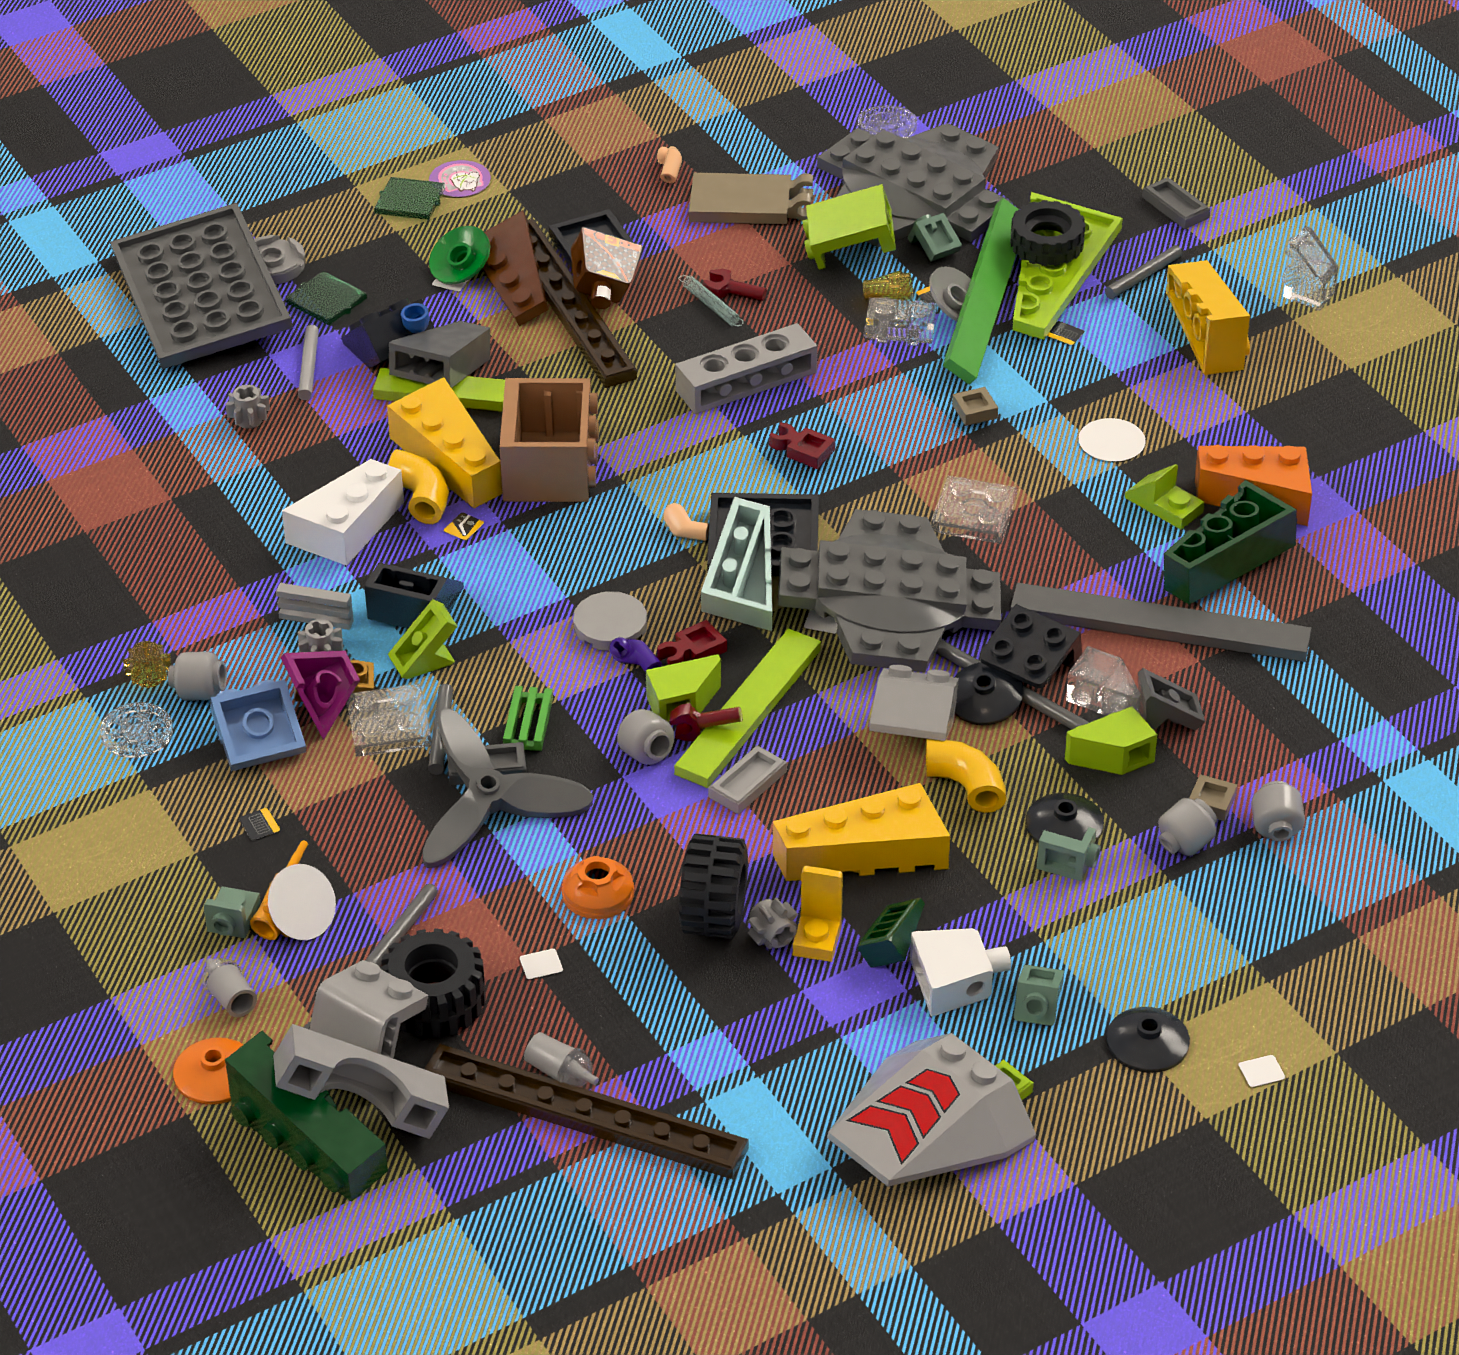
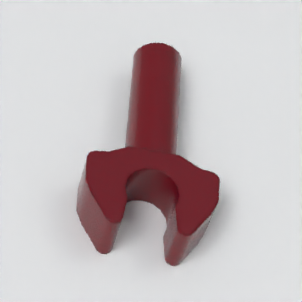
M727 269L710 270V281H703V286L720 300L730 293L764 301L767 294V288L734 281L731 278V271Z
M690 703L677 706L670 712L669 723L670 725H676V739L695 741L704 728L742 722L743 715L740 707L699 713Z

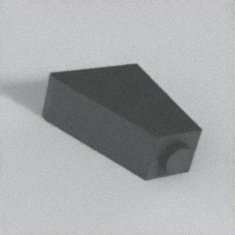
M464 321L454 322L389 342V375L431 384L444 377L452 388L490 360V327Z

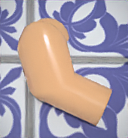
M673 146L669 148L661 147L657 153L658 163L664 164L660 178L664 182L674 183L682 163L681 153Z
M677 503L669 504L664 509V521L674 536L707 541L709 523L691 521L684 507Z

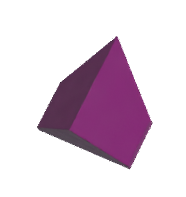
M345 650L284 653L281 656V660L324 740L355 687L360 682V679Z

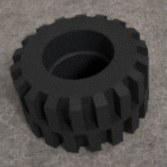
M697 833L692 836L685 852L679 893V923L684 934L733 939L741 924L747 886L748 850L744 839Z
M434 928V932H426L423 929L418 930L416 935L411 936L407 934L401 937V943L394 942L388 948L389 953L383 955L381 970L398 979L410 982L413 987L428 994L426 1009L400 1023L399 1029L405 1033L414 1031V1036L422 1038L425 1034L432 1035V1038H441V1034L448 1033L451 1036L458 1033V1028L460 1027L468 1028L472 1025V1018H478L482 1013V1006H485L486 1001L483 959H481L480 950L478 947H473V941L469 938L460 939V934L454 931L443 933V929Z

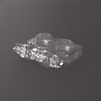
M870 297L866 325L864 326V338L877 339V343H888V340L904 341L907 342V345L918 346V343L932 344L937 304L922 300L908 301Z

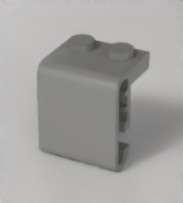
M362 960L325 979L320 984L316 992L309 1030L394 1058L400 1023L426 1009L428 994L413 987L410 982L398 979L381 970L377 964Z

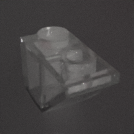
M1305 226L1296 237L1292 236L1286 246L1285 254L1288 256V263L1282 276V282L1285 283L1283 297L1320 311L1335 294L1338 265L1313 229Z
M1087 646L1068 673L1066 701L1106 716L1131 706L1139 713L1141 693L1123 659Z

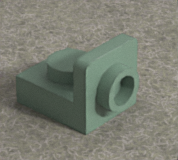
M944 212L932 217L928 214L918 218L913 223L914 226L907 237L911 244L917 241L920 242L930 262L957 253L962 247Z
M1088 827L1082 841L1044 830L1039 839L1037 869L1082 882L1088 867L1095 868L1100 855L1101 846L1095 844L1097 829Z
M222 886L216 899H207L204 904L207 932L246 938L251 927L250 920L261 905L260 893Z
M1024 964L1017 982L1014 1019L1042 1025H1054L1058 998L1063 986L1064 970Z

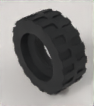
M1041 200V202H1031L1026 206L1023 205L1020 207V210L1014 213L1011 222L1010 244L1013 247V252L1018 254L1019 258L1027 260L1031 264H1040L1041 266L1067 264L1072 259H1076L1080 252L1083 251L1085 219L1080 215V211L1072 208L1071 205L1062 204L1058 201ZM1053 230L1062 233V235L1041 236L1033 232Z

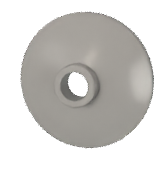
M939 267L930 276V291L939 308L957 322L971 279L955 268Z

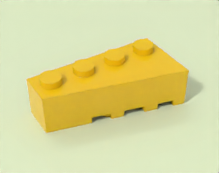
M1208 260L1168 265L1166 294L1203 374L1209 375L1244 370L1245 356L1250 354L1248 338L1249 313Z
M444 377L387 405L390 439L403 450L425 457L442 471L447 486L473 509L502 494L501 462Z
M921 783L773 821V856L786 881L801 880L804 866L841 872L853 871L859 873V876L875 875V869L898 867L899 873L915 872V866L933 865L934 870L949 869L950 835Z

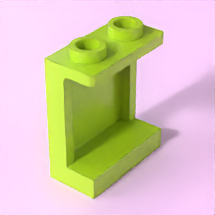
M882 184L806 205L807 219L803 220V228L808 240H804L808 258L810 260L815 258L819 270L826 268L824 253L878 238L883 253L896 250L892 209Z

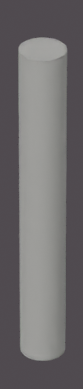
M308 325L305 328L298 397L301 400H309L312 397L319 329L315 325Z

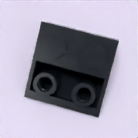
M405 298L390 305L389 308L381 312L375 311L360 318L359 321L348 326L351 332L341 337L343 344L368 368L389 360V342L415 334L404 327L401 318L402 309L413 303L423 304L422 299L409 303L408 298ZM431 319L426 330L435 328Z
M378 563L364 586L367 619L409 628L432 599L443 603L447 611L450 612L464 588V583L445 577Z

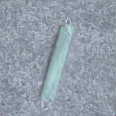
M691 276V282L688 285L691 289L690 292L699 300H701V296L702 302L705 305L708 303V307L729 325H735L728 318L729 316L731 318L733 315L739 321L740 318H737L734 313L738 314Z

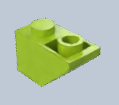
M719 654L646 670L647 700L652 711L668 723L670 721V712L682 704L690 703L692 707L701 713L721 687V659Z
M1131 706L1067 731L1065 760L1071 765L1123 775L1155 762L1157 733Z

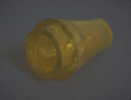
M902 270L871 280H863L865 301L877 300L905 304V300H912L913 285L911 273H903Z

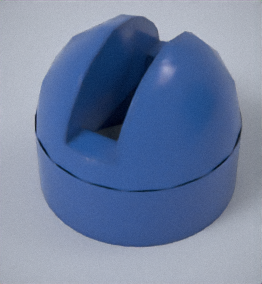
M413 303L405 306L401 311L402 323L411 333L416 334L427 329L430 317L428 308L425 305Z

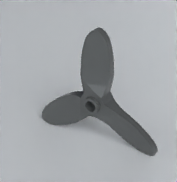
M443 708L439 712L437 719L438 733L450 762L468 790L433 828L423 848L422 862L426 868H435L452 859L468 845L492 813L501 810L523 817H571L589 810L593 805V795L584 785L557 776L536 773L501 774L494 769L484 744L470 724L454 710Z

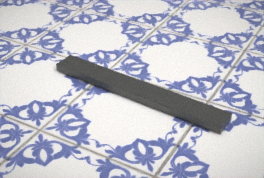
M1017 583L1010 609L1011 611L1015 604H1018L1063 625L1306 662L1311 627L1024 583Z

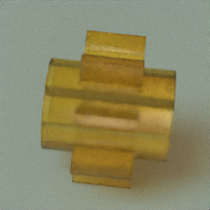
M142 641L134 645L133 648L128 649L129 658L124 659L123 663L125 675H131L132 684L150 688L159 685L163 680H167L166 670L172 664L170 654H164L162 644L158 645L152 641Z

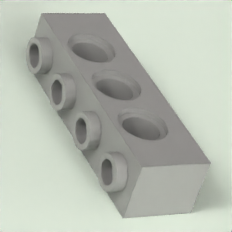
M796 323L676 363V392L694 414L817 373V345L802 327Z

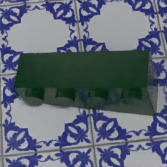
M1244 480L1238 486L1237 494L1234 496L1228 495L1221 501V508L1216 513H1208L1201 519V526L1196 531L1189 530L1164 553V590L1190 605L1296 546L1297 509Z
M263 1030L225 1059L233 1117L240 1125L244 1127L249 1126L259 1133L270 1147L274 1149L279 1148L289 1155L301 1170L306 1171L308 1169L320 1178L328 1190L334 1193L339 1192L352 1202L388 1172L385 1143L347 1108L341 1112L337 1111L336 1104L329 1095V1091L321 1092L313 1100L276 1087L273 1058L275 1052L270 1048L273 1040Z

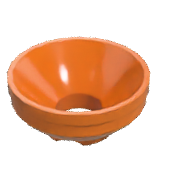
M599 856L586 858L573 865L566 872L562 884L563 901L569 910L584 918L605 919L613 917L626 910L634 898L632 875L624 865L615 860ZM596 868L606 870L609 873L602 879H592L586 875L590 870Z

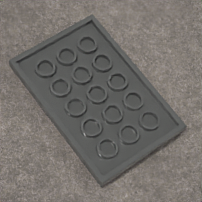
M237 203L110 241L115 259L162 369L177 366L196 358L212 355L216 352L244 345L250 341L293 328L291 317Z

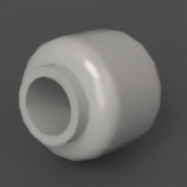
M210 651L180 653L175 661V665H170L168 669L169 686L175 688L177 695L184 701L210 700V697H215L226 687L227 671L223 660L219 661L216 654Z
M639 709L628 714L621 722L617 732V742L621 750L641 764L653 765L659 763L670 753L674 743V731L670 723L654 712Z
M1272 781L1264 784L1253 795L1251 806L1256 831L1263 837L1274 841H1285L1296 835L1303 828L1305 823L1303 800L1300 791L1294 786L1283 781Z
M1183 798L1160 816L1158 827L1161 835L1158 836V839L1169 853L1175 854L1178 851L1182 855L1192 856L1216 836L1215 823L1217 822V817L1203 800Z

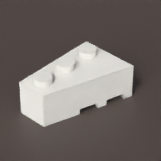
M370 459L283 509L285 543L347 566L404 503L402 470Z

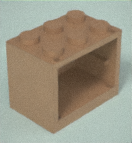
M505 378L500 436L503 502H589V487H596V466H591V464H597L598 446L595 441H599V420L596 419V415H592L598 414V393H591L590 378Z

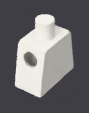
M973 928L911 932L910 961L931 1016L987 999L992 993L993 973L1011 970L1008 948L1003 946L985 950L979 932Z

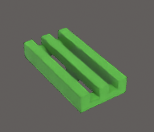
M515 686L503 737L504 744L523 742L524 750L542 751L553 701V689L545 688L544 693H538V687H530L529 692H523V686ZM526 703L519 739L516 740L514 736L521 705ZM535 704H541L534 741H529L528 736Z

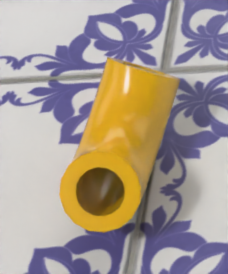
M394 450L388 465L402 470L403 487L413 492L408 504L410 514L419 522L425 524L437 523L445 512L449 489L442 471L425 457L408 451Z
M926 739V777L948 778L961 783L966 788L968 804L978 812H994L1005 805L1007 799L1006 788L1000 770L981 750L960 741Z

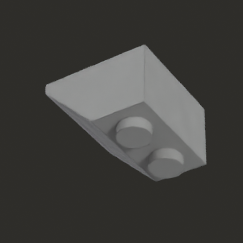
M890 665L889 669L883 668L878 677L869 731L946 741L954 723L959 678L950 677V673L943 670H928L927 674L912 672L911 667L904 665Z

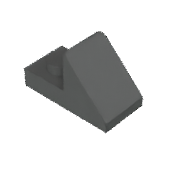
M1144 668L1138 672L1139 712L1153 730L1168 718L1173 723L1182 724L1194 731L1205 723L1197 694Z

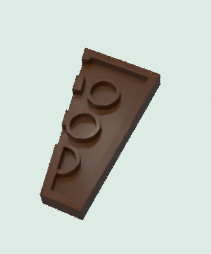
M523 210L484 232L490 241V254L482 268V271L519 326L549 310L543 283L538 271V262L534 254V245L528 228V219Z

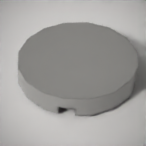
M279 235L258 237L254 240L275 285L286 283L298 277L304 270L306 264L303 246L295 239L287 237L288 241L282 240Z
M607 591L593 594L582 600L574 610V631L578 639L584 644L586 640L592 643V648L609 651L610 643L615 638L636 639L641 634L642 637L647 630V611L642 602L632 595Z

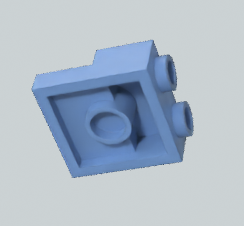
M285 679L279 681L264 680L251 688L239 691L227 689L218 693L215 697H210V711L220 743L224 746L231 771L306 753V744Z

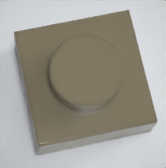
M986 387L953 394L952 405L965 426L998 418V406Z
M1200 774L1190 799L1195 800L1198 798L1203 800L1213 810L1218 820L1225 821L1236 797L1237 784Z

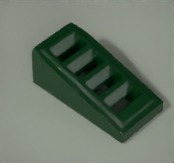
M922 898L887 905L861 939L858 951L871 968L905 961L911 945V932H915L925 905Z

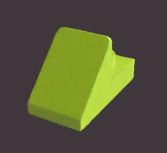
M1176 464L1147 475L1125 492L1126 499L1180 530L1201 515L1204 510V501L1176 486L1178 465Z
M432 599L388 653L389 658L402 678L410 679L449 666L455 662L444 642L458 626L443 603Z

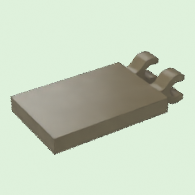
M694 173L688 211L689 222L787 224L788 218L801 221L806 220L807 210L800 206L811 204L813 189H805L803 186H813V175L804 173L791 180V175Z

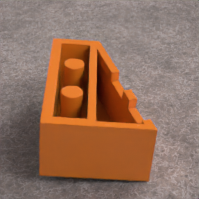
M1256 445L1198 446L1195 471L1197 498L1206 504L1221 507V501L1228 495L1234 496L1237 494L1238 486L1244 480H1247L1297 509V524L1308 526L1312 488L1306 447Z

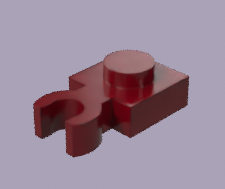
M781 422L779 424V435L772 432L769 434V446L775 450H787V458L818 469L835 451L836 439L806 427L799 433L795 431L792 425Z
M706 619L675 633V642L668 641L658 645L657 658L659 660L667 658L668 665L717 654L720 655L727 652V640Z

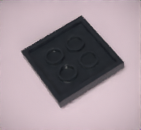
M711 493L707 573L734 497L770 506L771 576H779L782 547L818 551L819 494Z

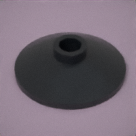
M981 662L965 667L954 677L959 678L955 714L968 723L992 725L1002 722L1011 717L1023 701L1024 689L1022 681L986 666Z
M1053 793L1039 798L1029 807L1026 813L1025 824L1029 835L1038 844L1044 830L1082 841L1088 827L1097 829L1095 841L1097 842L1103 833L1104 818L1100 809L1085 797L1072 793Z
M1137 1007L1126 1010L1112 1020L1107 1030L1106 1041L1112 1056L1122 1065L1139 1072L1157 1073L1172 1069L1184 1060L1189 1050L1190 1037L1186 1026L1175 1015L1159 1008Z

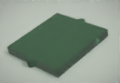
M390 177L384 191L379 192L380 198L374 208L375 214L429 220L436 206L441 204L440 198L445 190V183Z
M322 271L310 281L301 283V287L285 297L287 304L330 325L344 314H350L351 309L367 299V293Z

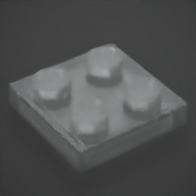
M947 476L931 520V526L936 533L1002 544L1017 499V487L971 480L964 477Z
M421 684L352 693L346 702L356 757L431 746V733Z

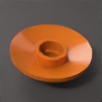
M209 1038L190 1045L178 1056L173 1068L174 1083L179 1092L189 1100L201 1104H221L231 1101L225 1059L244 1044L229 1038Z

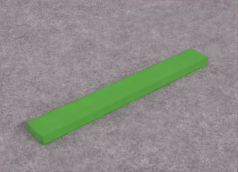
M1004 198L995 206L943 362L945 368L969 385L978 376L1016 257L1010 244L1011 222L1014 213L1019 209Z

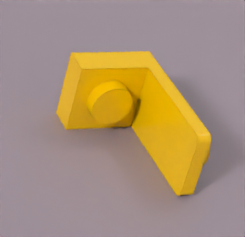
M810 866L803 867L801 873V917L793 942V956L833 961L842 927L843 873L841 871Z

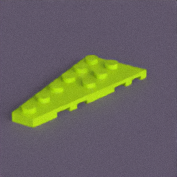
M1031 192L1030 203L1041 202V200L1058 201L1062 204L1071 205L1072 208L1080 211V215L1085 219L1084 248L1076 259L1074 258L1071 262L1067 264L1062 263L1058 266H1041L1040 264H1031L1027 260L1021 261L1013 317V331L1044 340L1121 231L1123 218ZM1053 230L1033 232L1041 236L1062 235V233Z

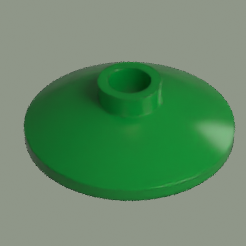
M461 226L449 231L438 240L431 251L429 268L432 275L441 283L450 285L459 284L471 279L484 267L490 254L489 238L480 228L475 226Z

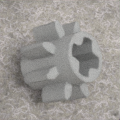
M242 385L237 387L233 393L228 394L229 402L225 403L227 418L234 417L235 425H239L242 428H254L259 426L262 420H267L266 411L270 410L269 396H261L260 388L253 385Z
M313 620L306 625L305 631H298L299 652L343 651L341 627L333 629V625L327 620Z
M778 898L762 900L750 912L748 922L753 928L749 930L748 934L759 946L764 943L768 949L784 947L796 935L798 925L793 919L797 917L798 913L787 901L782 904Z

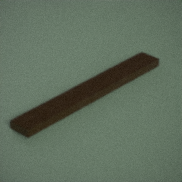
M528 219V228L533 240L534 254L538 262V271L543 283L546 300L605 388L636 380L637 369L596 309L591 305L585 293L578 292L574 288L572 274L534 219Z
M442 1044L438 1045L424 1069L445 1076L447 1091L732 1180L749 1149V1139Z

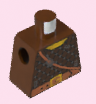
M582 227L571 246L574 288L578 292L591 295V305L597 309H607L610 307L611 302H620L632 281L642 251V245Z

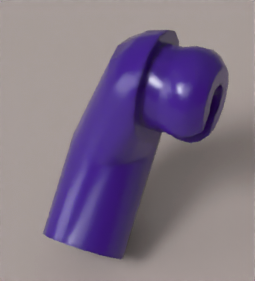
M618 637L610 643L609 651L613 658L620 663L640 665L645 673L648 669L663 666L651 649L641 640Z

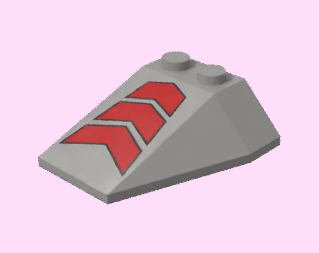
M953 1033L915 1041L888 1056L831 1127L827 1135L831 1142L887 1187L1007 1158L1035 1141L1036 1137L1035 1130L1013 1079Z

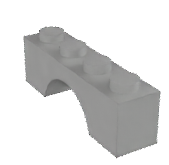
M295 1024L290 1026L273 1055L276 1087L313 1100L321 1092L328 1089H341L355 1093L379 1108L391 1126L428 1139L431 1138L449 1109L445 1076Z

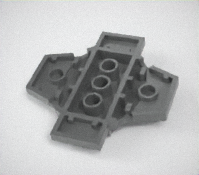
M949 123L911 137H899L884 129L876 135H872L867 131L857 128L817 157V168L842 179V188L836 197L883 185L892 209L895 241L907 237L914 226L913 223L918 218L928 214L932 217L944 212L956 235L972 242L988 230L995 206L1004 198L995 192L985 189L986 177L998 159L999 147ZM878 238L866 241L876 247H881Z
M855 509L839 539L835 541L820 540L818 551L802 548H781L778 606L815 610L822 618H826L829 615L832 616L838 625L836 633L850 664L889 668L890 665H904L911 667L912 671L926 672L940 645L941 637L946 630L955 633L962 627L990 631L998 629L1001 624L1000 572L984 569H967L966 557L954 556L944 552L928 517Z

